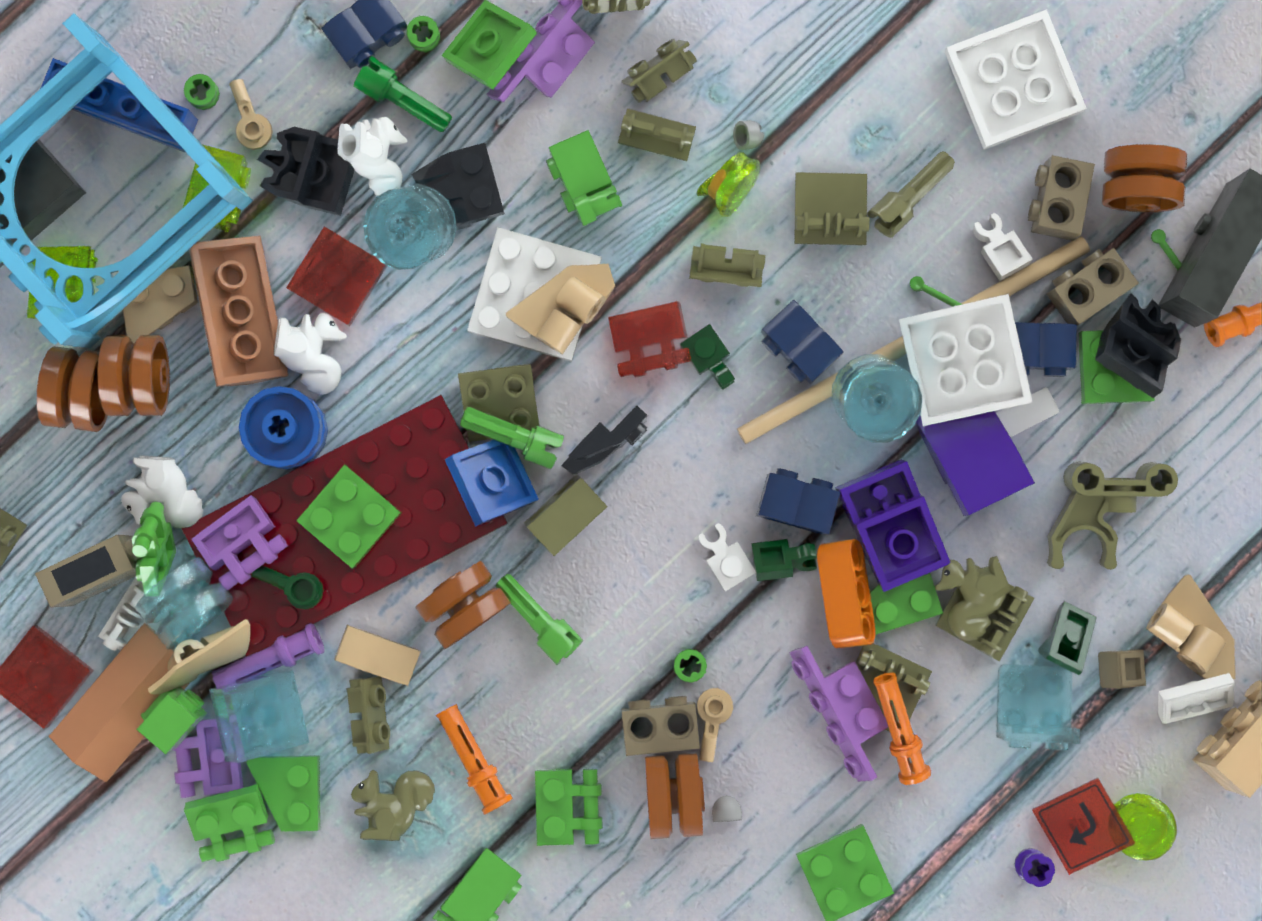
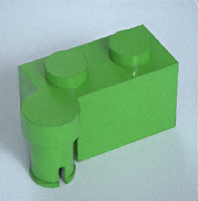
M589 130L549 147L551 158L546 160L548 169L554 180L560 178L566 191L561 192L560 195L568 213L575 211L578 220L580 219L583 226L597 221L596 217L617 207H622L621 199L616 194L617 190L612 185V181Z
M182 687L160 694L149 708L141 714L144 721L136 730L164 754H167L177 748L207 714L202 708L204 702L189 689L185 691Z
M485 848L451 892L448 899L440 906V909L449 916L447 917L437 910L432 919L437 921H497L499 915L495 911L503 900L509 904L522 887L517 882L522 875L488 848Z

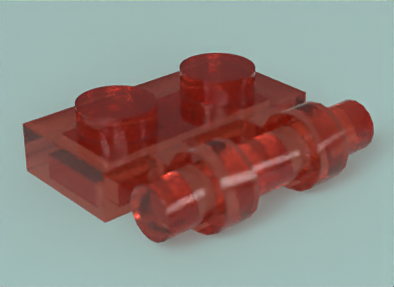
M679 301L608 317L615 352H630V361L617 364L620 377L634 375L635 378L647 375V371L665 368L668 371L677 369L678 364L691 362L689 349L675 350L674 345L675 340L688 338ZM661 344V354L644 357V347Z

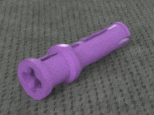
M309 623L305 626L304 630L291 636L284 637L282 635L277 637L274 645L212 671L213 681L217 689L223 693L236 685L247 682L283 665L291 668L296 665V661L313 653L318 655L324 653L323 641L314 624Z

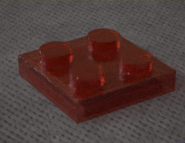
M324 226L286 288L350 327L388 265Z
M34 625L0 666V695L43 729H46L94 670L42 628Z

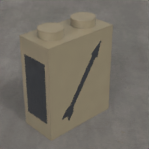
M115 535L35 573L49 606H74L136 577V563L142 557H137L132 553L133 536Z

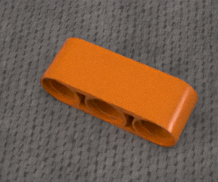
M850 539L819 545L817 561L828 634L832 645L835 648H847L873 644L876 630L865 557L861 543L857 539Z

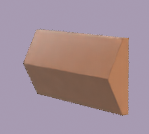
M261 236L203 241L194 244L189 249L216 387L250 385L287 377V367L281 362L279 357L274 356L278 320Z
M144 623L48 737L73 763L107 782L145 737L136 730L144 721L141 714L160 695L150 694L148 688L168 672V661L175 647L148 624ZM190 683L185 684V685L180 686V687H182V688L185 690V688H186Z

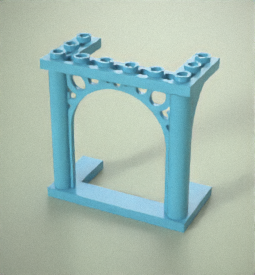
M73 13L62 24L85 49L0 125V170L3 169L6 175L5 180L0 183V192L4 196V202L0 206V216L5 215L9 220V225L5 229H1L3 224L0 223V264L3 262L12 272L8 277L21 291L26 292L29 290L37 299L34 305L39 310L35 317L42 324L39 330L52 344L56 345L59 342L64 346L91 348L101 339L97 334L98 331L235 207L243 210L253 200L109 42ZM113 72L199 166L196 170L209 185L141 247L123 260L98 268L72 267L57 262L41 252L24 232L15 208V179L20 163L30 147ZM28 245L30 253L25 256L21 249L23 246ZM52 268L59 274L55 288L52 277L47 276L46 278V272ZM119 271V273H117V274L113 277L112 273ZM76 275L82 280L84 290L80 300L72 303L66 297L65 286L68 279ZM95 276H100L105 282L96 286L99 291L94 294L92 279Z

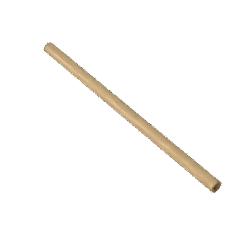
M1080 236L961 304L1009 294L1010 297L1090 252L1089 245ZM903 336L737 428L741 439L745 444L753 441L907 354Z

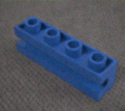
M53 58L41 88L68 63ZM105 78L71 109L179 151L186 152L125 85ZM161 99L193 134L198 122L193 113L187 108Z

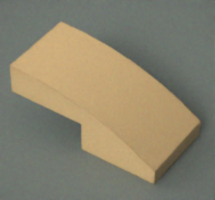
M346 625L334 660L408 686L421 651L385 639L380 635Z

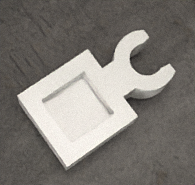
M996 213L990 215L989 222L994 229L987 231L982 228L979 222H976L973 227V233L978 240L987 243V245L982 247L981 254L998 280L1002 281L1031 265L1033 259L1014 230L1004 235L1001 230L1002 220Z
M718 523L714 525L719 533V538L716 542L707 541L703 533L698 535V539L703 547L713 551L714 556L707 559L706 562L723 590L727 591L755 574V570L738 542L728 547L725 542L726 531Z

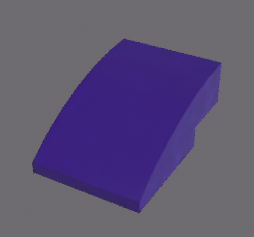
M995 411L923 426L921 416L913 419L944 483L948 484L963 516L971 515L1035 484L1015 444Z
M898 460L835 487L836 491L840 492L839 498L883 592L951 563L926 500L918 490L907 461Z

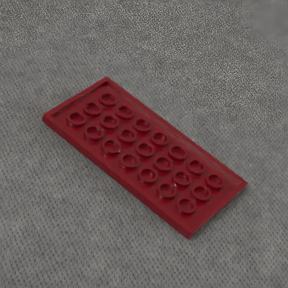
M442 395L200 518L194 525L182 528L230 626L235 627L245 619L250 624V642L246 657L274 645L277 637L282 635L288 637L305 629L307 624H315L508 524L503 515L475 527L445 462L446 458L469 449V446ZM344 465L348 466L402 512L354 569L297 522V519ZM252 495L258 500L275 526L263 535L267 542L280 534L288 544L285 549L277 554L278 558L271 564L264 563L263 566L289 577L304 572L315 575L323 585L322 599L313 608L306 610L296 608L289 602L287 595L284 594V590L252 576L245 583H237L229 590H226L220 583L219 578L230 570L226 564L216 571L211 569L192 541V538ZM251 544L236 556L242 562L257 550Z

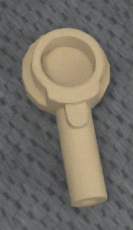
M243 79L234 80L229 85L241 115V119L236 127V136L239 142L246 148L252 150L261 149L271 140L272 126L267 118L255 113Z
M710 688L704 691L697 701V711L699 716L705 721L699 760L714 762L719 724L726 722L733 711V701L730 695L719 688Z

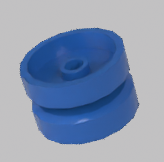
M277 386L263 389L250 398L241 412L239 422L241 442L250 456L270 467L285 470L297 469L315 460L326 444L328 427L325 414L317 402L293 388ZM284 423H289L290 426L285 428L286 435H281L280 427Z

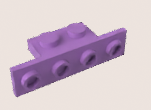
M557 0L559 4L551 14L544 15L535 27L537 34L496 87L493 90L490 89L486 95L493 100L505 102L525 76L546 97L552 98L595 44V41L571 19L582 5V0Z
M808 646L789 652L793 659L791 664L798 678L805 681L811 692L809 693V699L812 706L817 712L822 713L828 724L826 726L828 736L835 745H839L845 756L844 765L848 773L853 778H856L858 782L872 781L877 778L860 744L888 728V724L855 661L849 662L824 677Z

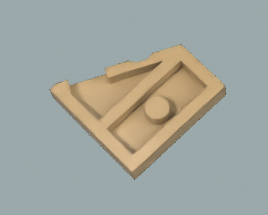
M188 265L167 269L123 309L126 333L133 343L136 342L140 335H151L158 329L162 330L173 322L174 317L180 313H185L198 303L192 267Z

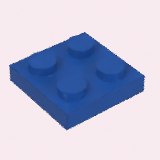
M491 440L453 454L445 459L475 527L539 500L514 447Z

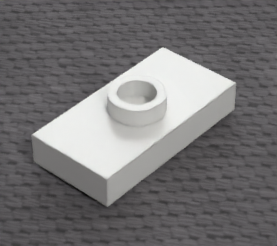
M1230 673L1161 690L1158 693V716L1163 724L1232 707L1235 682Z

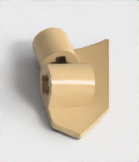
M609 264L568 266L507 311L506 317L563 355L584 323L588 324L596 316L616 287Z
M1189 574L1184 575L1151 617L1146 629L1177 651L1178 659L1203 679L1230 673L1232 679H1236L1235 640L1192 576Z
M245 619L235 627L232 626L203 637L200 642L188 639L179 643L168 661V672L148 688L149 693L163 694L194 681L199 674L244 657L250 642V624L248 620Z

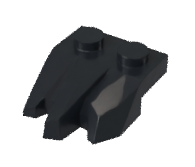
M295 126L278 132L277 140L282 145L281 151L264 150L257 159L272 168L274 172L271 177L263 179L260 187L275 196L297 205L341 216L355 169L350 162L338 155V139L323 136L317 131Z
M485 143L446 153L411 174L415 182L424 184L426 189L409 199L407 203L414 212L433 210V214L427 222V228L446 234L471 227V223L505 214Z
M1130 293L1104 328L1095 360L1131 383L1135 388L1154 398L1163 391L1168 365L1178 359L1181 338L1175 323L1169 322L1164 324L1161 322V307L1153 299L1142 309L1139 306L1138 299Z
M636 405L611 432L599 422L568 455L569 457L561 466L571 474H578L600 464L627 442L633 446L647 431L648 427L645 423L647 422L648 415Z

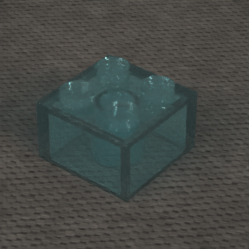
M293 670L277 671L209 689L225 762L240 763L309 743Z

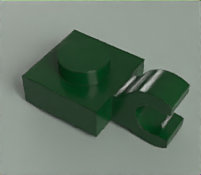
M710 324L680 343L681 349L699 375L709 370L722 390L735 382L733 374L722 361L730 356V353Z
M788 539L751 543L757 581L793 577V568H797L800 571L817 569L815 544H803L789 548Z

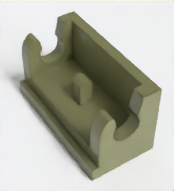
M576 474L531 515L524 524L547 550L555 556L608 506Z

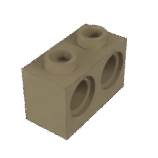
M1052 155L1044 165H1039L1035 177V186L1039 187L1037 200H1032L1028 212V221H1032V233L1070 241L1075 240L1082 234L1095 164ZM1056 173H1063L1069 178V188H1063L1057 184L1055 180ZM1050 207L1061 211L1063 215L1062 223H1056L1050 219L1048 215Z
M1115 248L1105 254L1098 249L1081 261L1085 268L1076 274H1073L1069 269L1052 281L1056 288L1046 295L1067 324H1077L1078 326L1139 284ZM1099 267L1110 271L1112 275L1110 284H1105L1099 279ZM1070 287L1076 288L1082 293L1083 300L1080 305L1074 304L1069 299L1068 290Z
M687 696L665 698V705L651 706L650 700L628 702L629 708L622 709L626 756L700 749L696 706L694 702H687ZM675 713H682L688 717L689 724L683 732L675 733L668 728V720ZM638 717H646L652 722V730L646 736H637L631 730L632 722Z

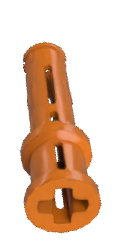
M1262 302L1250 307L1245 305L1234 306L1231 312L1205 323L1204 330L1210 343L1214 347H1220L1225 344L1227 339L1238 335L1243 337L1251 335L1255 331V327L1262 325Z
M881 674L874 678L873 681L892 737L889 749L892 756H895L900 769L898 774L899 781L904 785L923 782L931 776L932 772L929 765L925 764L921 753L922 740L913 733L896 674ZM891 700H893L899 721L896 720Z
M455 704L438 713L436 717L440 720L469 774L467 784L469 787H474L484 806L482 809L483 814L485 815L512 800L511 794H506L496 776L498 772L496 766L494 767L493 764L488 765L473 734L462 717L458 705Z

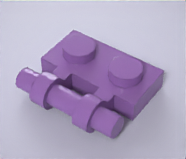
M252 495L192 538V541L211 569L216 571L226 564L230 570L219 578L220 583L226 590H229L237 583H245L251 578L250 574L264 563L271 564L278 558L277 554L288 546L280 534L267 542L263 535L275 526L258 500ZM253 544L257 551L240 562L236 555Z
M235 716L201 720L196 725L197 736L188 735L177 748L172 750L176 752L178 771L174 772L175 784L180 786L181 798L196 796L194 785L196 781L203 782L204 795L225 793L244 788ZM191 748H199L201 769L192 768Z

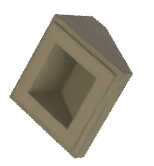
M1143 649L1102 651L1098 653L1100 686L1102 688L1121 689L1146 686Z

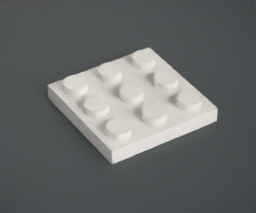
M1047 9L951 45L944 51L984 150L1072 117L1087 109Z
M497 227L467 331L572 362L582 327L562 355L508 319L506 312L568 266L600 264L602 257Z
M1009 294L899 319L923 426L1033 402Z

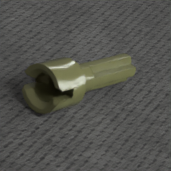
M944 151L939 152L898 193L888 192L867 213L870 218L879 216L875 221L874 227L883 235L893 238L914 217L913 207L953 169L954 159Z

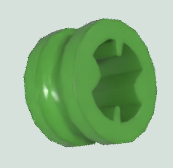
M418 16L413 18L407 26V37L415 50L428 52L438 45L440 32L432 18ZM422 26H427L429 33L432 34L430 39L425 37V42H420L417 34H415L417 29L422 31Z
M193 75L188 78L184 85L186 99L197 109H210L219 100V88L207 75ZM203 84L205 88L210 86V89L206 91L207 98L203 100L197 95L195 98L193 97L198 92L197 86Z
M686 649L678 653L673 665L677 676L681 680L690 683L701 679L706 673L707 668L704 656L694 649ZM691 655L696 656L699 659L696 661V664H701L700 670L698 672L692 671L689 676L684 675L681 672L684 670V667L680 668V661L682 659L688 660Z

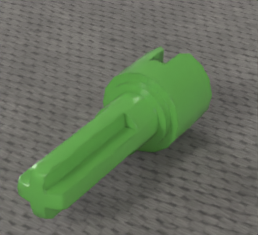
M471 407L466 408L460 422L462 428L522 450L523 459L548 469H552L557 457L555 454L545 451L546 445L558 448L562 446L564 439L563 435L538 425L528 430Z
M506 574L496 583V588L503 590L511 605L538 634L537 645L556 665H559L562 658H568L581 645L583 639L564 619L554 620L512 575Z

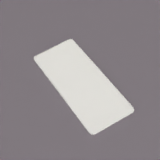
M1045 387L1031 394L1032 403L1009 407L996 412L1010 437L1059 413V409L1048 388Z

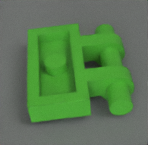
M152 502L149 508L143 511L140 518L141 527L136 529L132 538V553L137 557H142L136 563L137 581H142L145 596H160L176 554L171 522L165 521L164 506L160 502Z
M572 769L535 770L537 846L574 845V830H584L585 844H599V829L603 828V822L598 810V796L602 795V785L598 783L597 769H583V783L572 784ZM573 796H583L584 816L573 817Z
M258 784L185 803L184 812L194 840L199 841L210 838L212 845L199 848V856L202 862L213 859L217 862L229 859L232 854L247 850L251 854L261 851L263 846L275 843L272 829L258 832L257 825L267 823L268 813ZM242 829L243 837L226 840L224 834Z

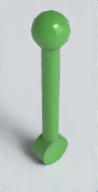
M1161 229L1153 231L1151 234L1152 241L1161 246L1175 268L1179 270L1182 263L1165 241V232Z
M915 276L910 280V287L913 291H924L952 307L962 305L960 302L926 285L919 276Z

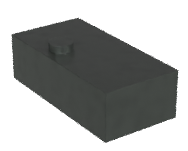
M39 139L30 147L22 159L14 186L16 213L24 232L31 241L86 194L85 190ZM3 169L0 170V183L6 178ZM0 192V206H1V205L3 204V202H4V196H3V194ZM5 215L0 216V223L3 224L1 229H5L9 225V220Z
M1251 168L1226 183L1209 215L1205 213L1199 219L1193 231L1198 235L1158 304L1161 309L1194 328L1218 318L1262 239V175Z

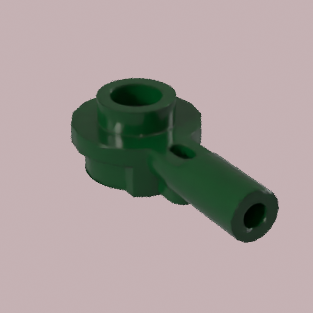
M263 565L251 573L253 578L284 590L287 599L296 608L305 610L313 608L322 599L323 585L319 578L313 574L304 572L289 577Z

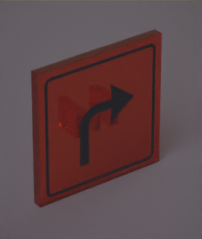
M1098 777L1032 809L1069 875L1136 843Z

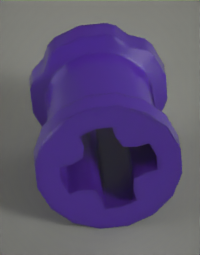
M1028 848L1019 852L1015 858V871L1027 883L1033 884L1036 887H1043L1051 883L1055 874V866L1049 857L1044 856L1037 849ZM1034 860L1041 864L1037 866L1038 873L1035 875L1029 872L1033 868L1031 862Z

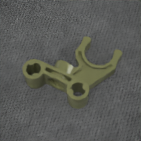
M1082 461L1070 464L1064 471L1063 479L1066 487L1072 492L1047 535L1049 545L1047 564L1055 569L1063 568L1062 549L1064 542L1075 531L1086 529L1095 533L1101 541L1102 554L1099 561L1100 565L1109 570L1115 569L1117 567L1116 548L1118 537L1113 528L1103 520V515L1106 512H1136L1137 496H1168L1176 489L1178 484V476L1174 468L1166 464L1148 462L1139 467L1135 478H1105L1101 468L1095 464ZM1082 470L1084 473L1090 474V481L1085 487L1084 484L1079 483L1077 480ZM1159 470L1162 474V481L1156 482L1154 488L1151 484V477L1157 476Z

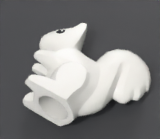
M387 117L374 118L371 126L368 120L357 122L354 130L348 124H341L339 127L338 155L350 162L359 175L369 179V188L374 191L375 196L391 199L398 194L402 185L403 175L400 167L395 162L387 159L389 145L407 143V139L401 135L396 125Z
M325 312L320 313L316 317L314 326L311 324L309 314L303 316L300 327L290 326L286 318H281L278 320L274 356L279 357L288 369L302 374L300 381L307 386L308 391L318 395L328 394L338 386L342 370L334 358L321 354L323 341L344 340L347 335L339 330L332 316Z
M156 456L133 458V463L142 468V474L140 478H132L125 481L126 485L135 488L136 491L125 492L121 497V502L125 509L134 516L138 525H141L140 518L143 511L149 508L152 502L163 504L165 519L167 522H171L174 528L190 527L202 518V499L198 498L196 491L187 490L186 478L176 465L174 458Z

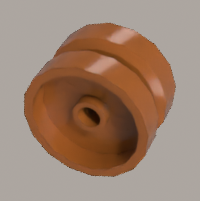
M1133 144L1108 149L1105 152L1104 172L1112 179L1103 184L1102 204L1111 209L1129 212H1164L1182 208L1185 206L1186 187L1176 179L1186 174V151L1176 147L1153 144Z
M126 335L106 336L103 339L98 359V388L101 405L106 415L129 416L134 408L142 416H162L165 413L170 391V366L167 346L163 337L159 335H140L135 343Z
M53 346L47 351L41 365L37 384V411L42 425L66 428L72 422L75 429L99 432L103 428L108 415L105 414L99 396V352L86 350L79 357L77 351L72 348Z
M482 561L477 562L462 573L461 571L457 572L432 590V594L415 607L425 622H434L445 614H449L450 618L437 627L434 634L444 649L449 648L511 604L501 588H493L480 597L477 595V592L485 587L492 578L491 573Z
M697 753L678 754L675 759V778H669L668 761L664 755L645 757L650 839H664L671 836L672 814H678L679 830L684 837L703 836L704 788L703 778L699 774Z

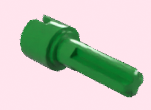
M372 56L369 58V65L362 67L353 87L377 102L389 100L439 132H444L448 128L452 120V116L397 81L398 77L395 70Z

